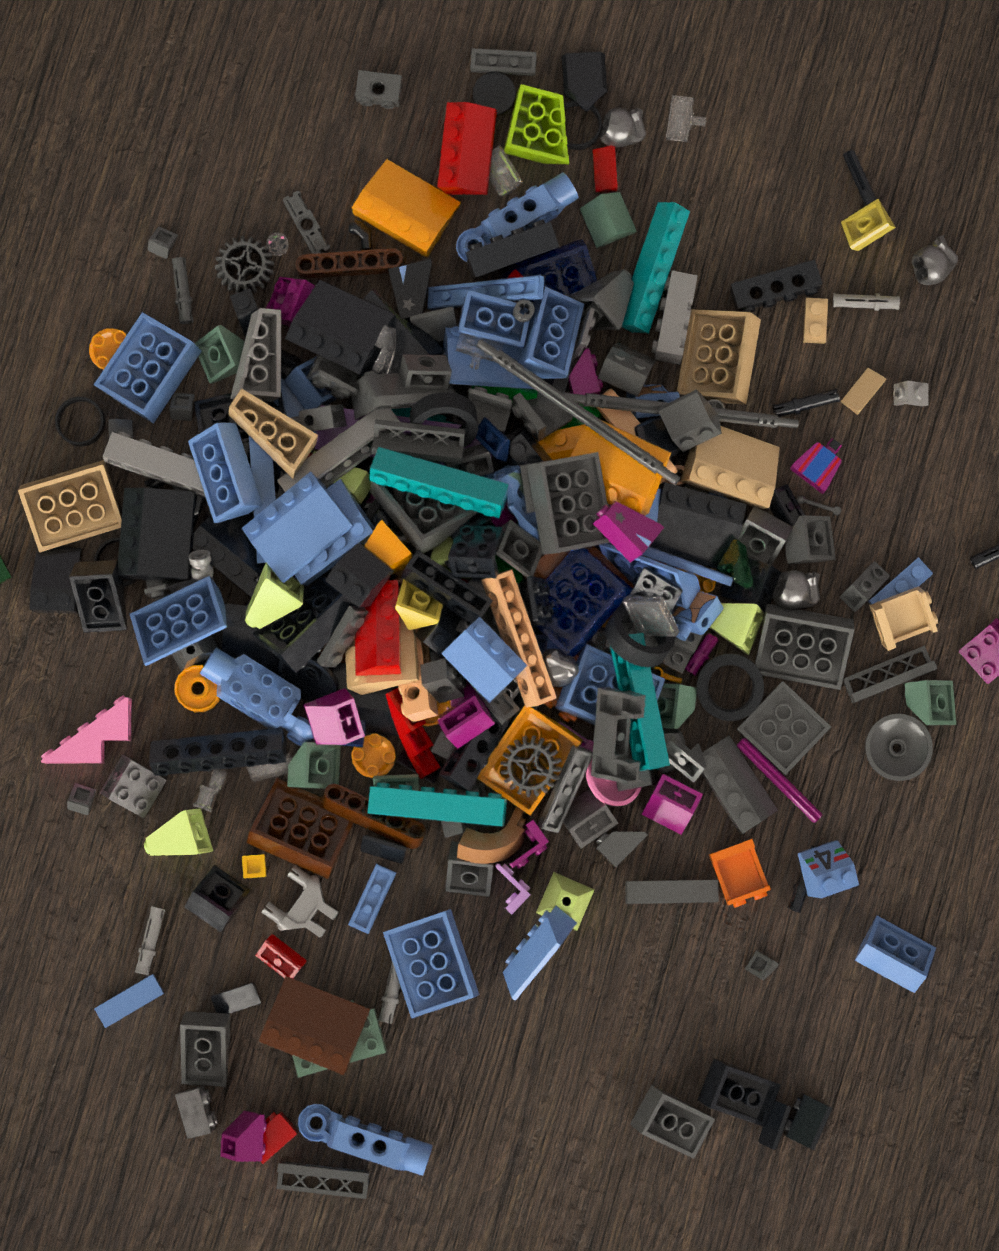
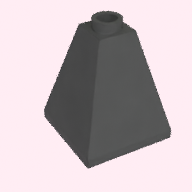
M624 269L613 271L570 296V298L584 304L583 318L590 308L595 309L593 317L596 318V321L592 328L593 330H619L622 327L634 282L631 280L632 276L628 271Z
M210 635L191 644L195 649L190 650L185 647L172 653V656L182 672L192 665H199L208 660L216 647L219 649L213 636Z

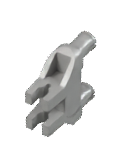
M294 865L292 870L299 874V876L290 871L287 877L303 886L304 891L290 911L286 913L269 901L266 907L273 911V913L266 908L261 913L277 923L280 931L307 928L321 938L326 929L312 920L319 910L334 920L339 912L325 903L319 877L317 875L310 876L297 865Z

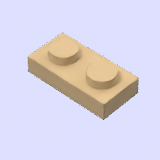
M805 299L804 343H826L828 299Z

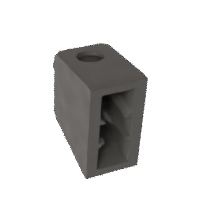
M343 404L299 411V416L291 417V419L312 432L347 426Z

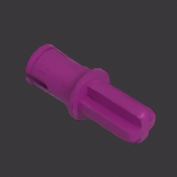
M710 633L705 636L686 665L685 670L697 676L704 662L709 660L708 656L718 642L716 636Z

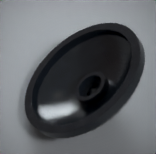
M313 656L306 666L297 672L280 660L278 663L280 677L301 690V699L311 702L339 691L335 674L329 667H322L316 662L318 660L317 657Z

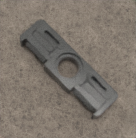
M295 191L291 197H284V205L311 253H328L331 247L323 237L321 228L311 210H308L302 197H299L301 192ZM305 219H310L313 222V226L309 230H304L301 227V223Z

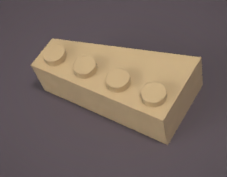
M242 388L229 406V416L294 479L315 447L318 435Z

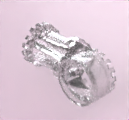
M221 769L213 770L214 773H212L213 777L209 781V787L199 786L201 790L193 806L212 812V802L215 795L218 794L224 785L227 771Z

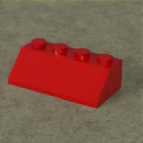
M447 102L437 185L447 195L488 194L496 109L469 102Z
M387 580L372 604L368 607H363L368 611L363 625L355 634L356 676L401 674L400 615L395 609L400 591L398 580Z

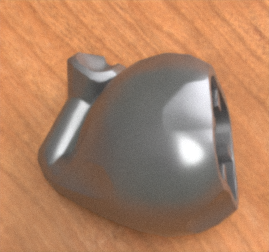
M621 107L610 109L603 120L600 140L607 146L624 147L642 141L646 136L642 121L643 110L636 108L628 112L625 108Z
M944 236L936 237L932 245L919 249L912 257L916 279L923 285L940 283L949 275L958 262V256L947 245Z
M797 570L783 572L778 579L772 598L776 604L786 609L795 610L814 606L820 601L818 587L820 574L813 571V573L804 575L803 572Z
M554 648L547 649L542 654L552 686H566L577 676L579 667L575 659L567 652Z

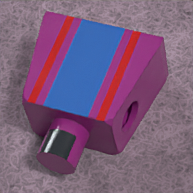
M833 438L830 439L825 447L816 442L793 463L790 470L823 494L842 462L835 455L842 445Z

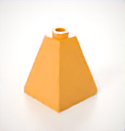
M382 520L377 524L364 545L394 569L392 574L404 570L412 558L411 552Z

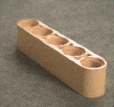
M611 388L602 394L619 397ZM596 407L609 424L636 436L634 428L641 423L631 411ZM669 459L666 468L674 474L678 473L676 467ZM662 477L660 484L666 482L667 479Z

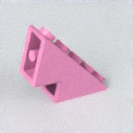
M124 695L113 702L115 706L108 711L107 709L100 711L95 716L97 719L91 724L86 722L77 729L78 733L73 737L69 735L60 741L59 744L61 746L56 750L50 749L41 756V763H104L105 741H131L132 699L126 698Z

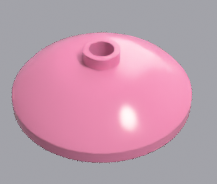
M591 759L586 770V778L592 793L597 799L609 806H623L629 804L638 796L642 787L618 791L616 781L591 776Z

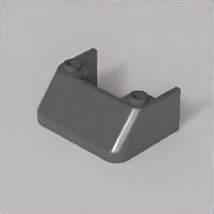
M377 371L364 373L365 376L350 385L358 390L357 394L352 396L355 420H360L373 410L412 408L417 401L430 394L439 392L456 393L452 384H449L448 389H405L399 373L378 374Z

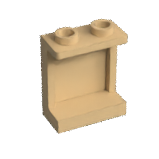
M918 586L869 605L881 643L888 651L896 648L895 643L928 630H931L933 633L937 632L936 624H938V619L935 612H931L929 604H932V600L927 591L925 592Z

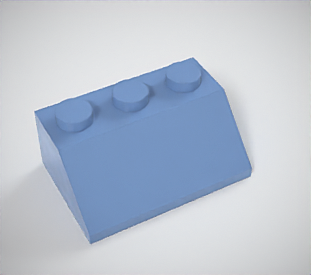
M468 290L462 307L458 332L523 348L529 321L523 323L515 319L513 310L516 302ZM520 307V313L523 315L526 313L527 315L528 309L524 307L522 310V307Z
M478 617L442 653L489 703L527 667L522 659L481 617Z
M876 916L860 945L855 961L915 993L927 977L936 947Z

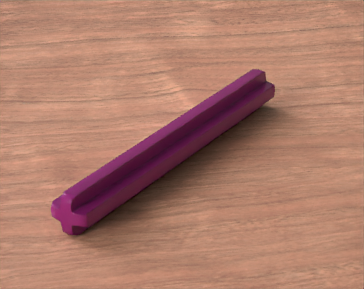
M743 738L737 744V747L812 822L815 823L822 817V813L746 738Z

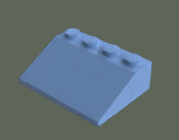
M142 312L94 383V386L154 424L202 351L191 340Z
M458 326L452 328L445 327L443 350L445 352L443 355H446L452 370L449 384L534 389L494 362L491 356L477 347V343L482 339L498 351L502 350L517 362H519L522 348L458 332Z
M310 471L242 527V530L281 582L285 583L350 530L353 525L325 485Z
M339 479L327 489L353 527L295 574L301 585L308 586L330 570L358 543L364 545L375 529L342 479Z
M609 543L599 544L602 554L634 586L642 570L647 567L680 587L683 592L676 605L687 610L689 609L700 590L696 575L641 555L630 563L614 545Z
M210 576L130 613L145 666L227 628L225 604L220 589Z
M586 644L576 661L579 672L571 683L563 686L555 708L595 725L598 688L611 687L617 690L619 688L612 655ZM652 673L656 698L658 700L665 679Z
M451 909L383 932L411 1018L480 995Z

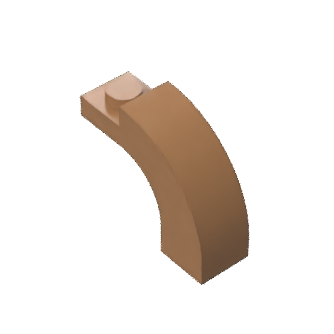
M516 807L506 827L496 833L487 834L466 828L458 844L457 858L472 863L490 864L512 856L518 851L524 841V827L526 824V819H523L524 811Z

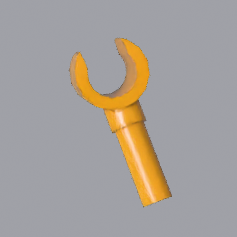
M660 667L653 668L654 670L661 671L660 677L665 680L681 684L682 678L664 673Z

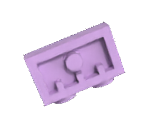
M505 863L502 866L497 864L495 867L521 891L518 895L514 892L505 901L508 904L506 909L513 914L530 896L528 893L530 887L521 879L517 882L512 877L514 872Z

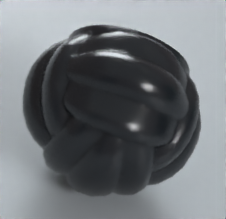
M384 509L376 510L371 518V523L375 528L381 520L389 528L395 525V522Z

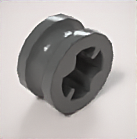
M528 300L518 301L513 310L515 319L523 323L531 320L535 310L534 305ZM520 307H522V310L524 307L528 309L527 315L526 313L524 315L520 313Z

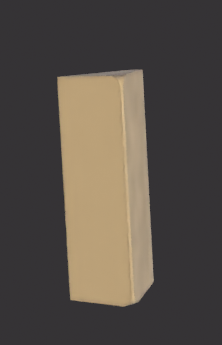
M867 368L840 402L858 415L883 385L886 378Z

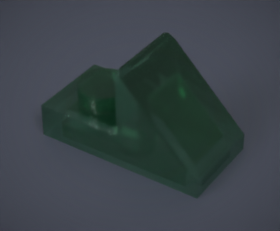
M737 539L733 540L717 568L725 574L732 572L734 581L746 589L754 586L747 549Z

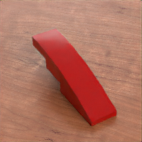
M399 688L387 693V702L400 740L417 774L422 779L441 768L429 749L433 746V743L422 727L426 724V721L423 719L413 722L403 715L401 710L403 698Z

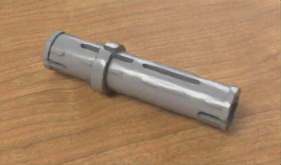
M834 293L832 306L874 308V311H879V309L899 310L900 296H880V293H875V295Z
M151 906L143 943L138 950L140 954L135 970L136 973L149 975L153 956H156L155 948L165 909Z
M393 962L388 976L386 991L381 998L383 1003L378 1021L390 1024L393 1022L396 1004L399 1003L398 993L400 989V983Z

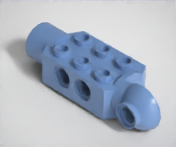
M562 172L539 187L536 185L532 186L525 192L526 195L521 198L515 197L507 203L508 206L501 210L497 208L488 214L489 217L483 220L480 226L464 231L459 235L456 242L458 255L463 261L467 262L465 252L470 251L468 249L470 244L482 242L484 246L491 243L490 238L501 234L503 238L512 236V230L523 227L524 231L533 228L532 223L544 219L545 223H548L556 218L567 205L579 198L567 175Z
M217 647L214 649L199 674L217 684V697L268 729L282 727L288 731L287 738L299 746H302L304 742L314 741L309 721L303 717L297 716L296 718L291 715L301 699V690L245 654L234 659Z
M322 1104L309 1105L299 1115V1131L310 1141L325 1142L332 1149L395 1170L424 1175L433 1147L431 1144L407 1137V1139L403 1138V1133L395 1130H390L389 1133L382 1131V1127L374 1123H369L368 1126L361 1124L360 1119L353 1116L343 1118V1115L332 1112ZM318 1116L322 1119L323 1125L321 1128L312 1126V1117ZM354 1134H363L365 1141L357 1142L354 1139ZM375 1141H384L386 1148L383 1150L378 1149Z

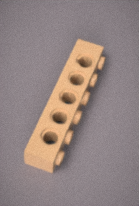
M513 571L500 572L497 578L481 579L486 596L493 600L490 607L501 639L527 665L515 678L525 707L539 706L556 699Z
M417 637L419 680L398 685L403 698V703H401L402 713L413 722L438 716L436 699L424 688L421 680L420 665L431 662L429 647ZM420 691L419 696L414 699L415 694Z

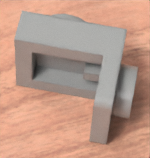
M904 381L894 384V405L927 406L928 383Z

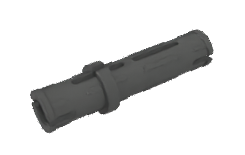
M177 257L172 259L177 297L175 304L178 306L179 323L190 324L194 322L191 309L193 300L189 293L186 258Z

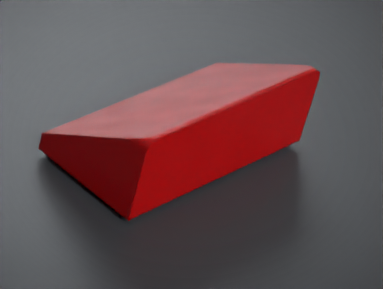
M615 146L593 149L595 193L617 192Z
M273 934L267 938L255 955L284 979L286 976L294 979L307 962L306 959Z

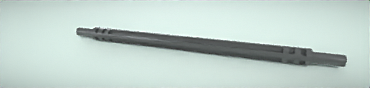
M482 339L477 343V347L491 356L494 362L504 367L508 372L514 374L634 458L638 463L644 465L648 470H651L654 474H660L674 485L678 483L680 477L665 468L661 461L565 396L508 354H505L502 350L498 351Z
M563 393L574 402L584 404L587 407L660 414L658 408L667 404V402L585 393V395ZM713 408L718 413L719 421L771 428H776L777 426L798 428L799 424L798 419L781 418L774 414Z

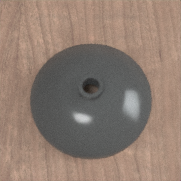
M892 714L878 720L869 730L865 742V753L871 767L882 777L894 781L909 780L921 774L928 766L933 752L932 739L927 728L918 719L906 714ZM894 744H898L900 746L899 752H895L893 750Z

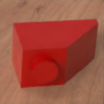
M282 1111L278 1115L273 1112L265 1119L266 1130L263 1132L265 1153L262 1155V1161H260L262 1164L299 1133Z

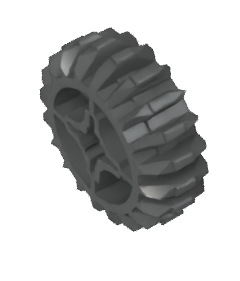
M241 236V242H237L236 238H233V245H230L228 242L225 243L227 250L220 248L219 252L223 256H216V261L220 263L215 265V269L220 271L217 273V277L222 279L221 284L223 286L228 284L227 289L229 291L235 288V292L239 293L242 289L244 291L252 289L253 293H257L256 286L259 285L261 289H264L265 286L262 281L269 283L270 278L267 275H273L274 273L270 268L274 266V261L270 260L273 257L272 253H266L268 247L267 245L261 247V240H257L254 243V238L250 237L248 242H246L245 237ZM243 250L240 257H232L235 253ZM252 251L261 257L262 266L251 261ZM247 261L249 267L242 270L240 265ZM228 265L238 270L237 280L228 274ZM250 274H258L255 278L246 281Z
M534 735L531 737V742L528 741L527 736H524L522 738L523 744L516 739L514 744L517 748L513 745H508L507 748L511 754L508 752L503 753V757L508 759V761H501L502 766H507V769L502 770L501 774H509V777L504 780L505 783L512 780L513 784L510 786V789L513 790L518 786L517 793L519 795L526 789L527 797H530L532 790H534L535 796H539V788H541L542 792L547 793L548 788L546 784L553 788L555 784L551 779L559 780L560 778L559 775L554 773V771L560 772L562 770V767L555 766L556 763L561 762V758H553L558 753V750L550 752L548 749L553 744L550 742L546 747L543 746L545 738H541L539 743H536V736ZM526 748L535 749L530 758L516 756L520 750ZM541 752L548 760L549 770L545 769L546 767L542 766L539 762ZM535 757L534 766L537 768L533 769L527 776L529 771L527 767L529 766H526V763L529 764ZM513 762L522 768V780L517 777ZM534 774L546 776V779L540 783H528Z

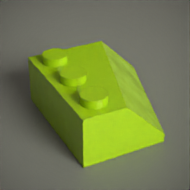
M521 84L517 91L503 153L543 164H569L563 95Z

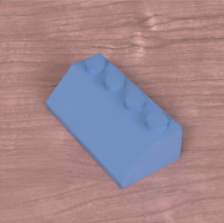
M545 286L543 299H535L533 302L535 310L529 321L524 347L521 350L518 363L541 379L566 378L570 368L584 304Z
M216 423L188 440L214 523L246 515L262 506L236 423Z
M557 906L551 912L547 910L538 920L541 925L537 926L535 924L527 934L530 938L528 940L524 938L516 947L519 952L517 954L512 952L505 961L508 966L503 971L510 995L515 1001L577 924L575 920Z

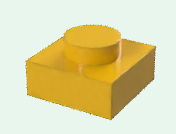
M265 854L242 856L243 879L267 877Z

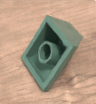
M218 325L194 343L202 351L198 357L210 384L237 373L245 342L222 325Z
M924 680L905 683L906 705L926 725H956L953 681Z
M663 684L657 700L662 728L678 729L693 713L696 704L697 688L681 684Z
M304 742L288 764L287 787L325 789L330 784L339 785L341 745Z

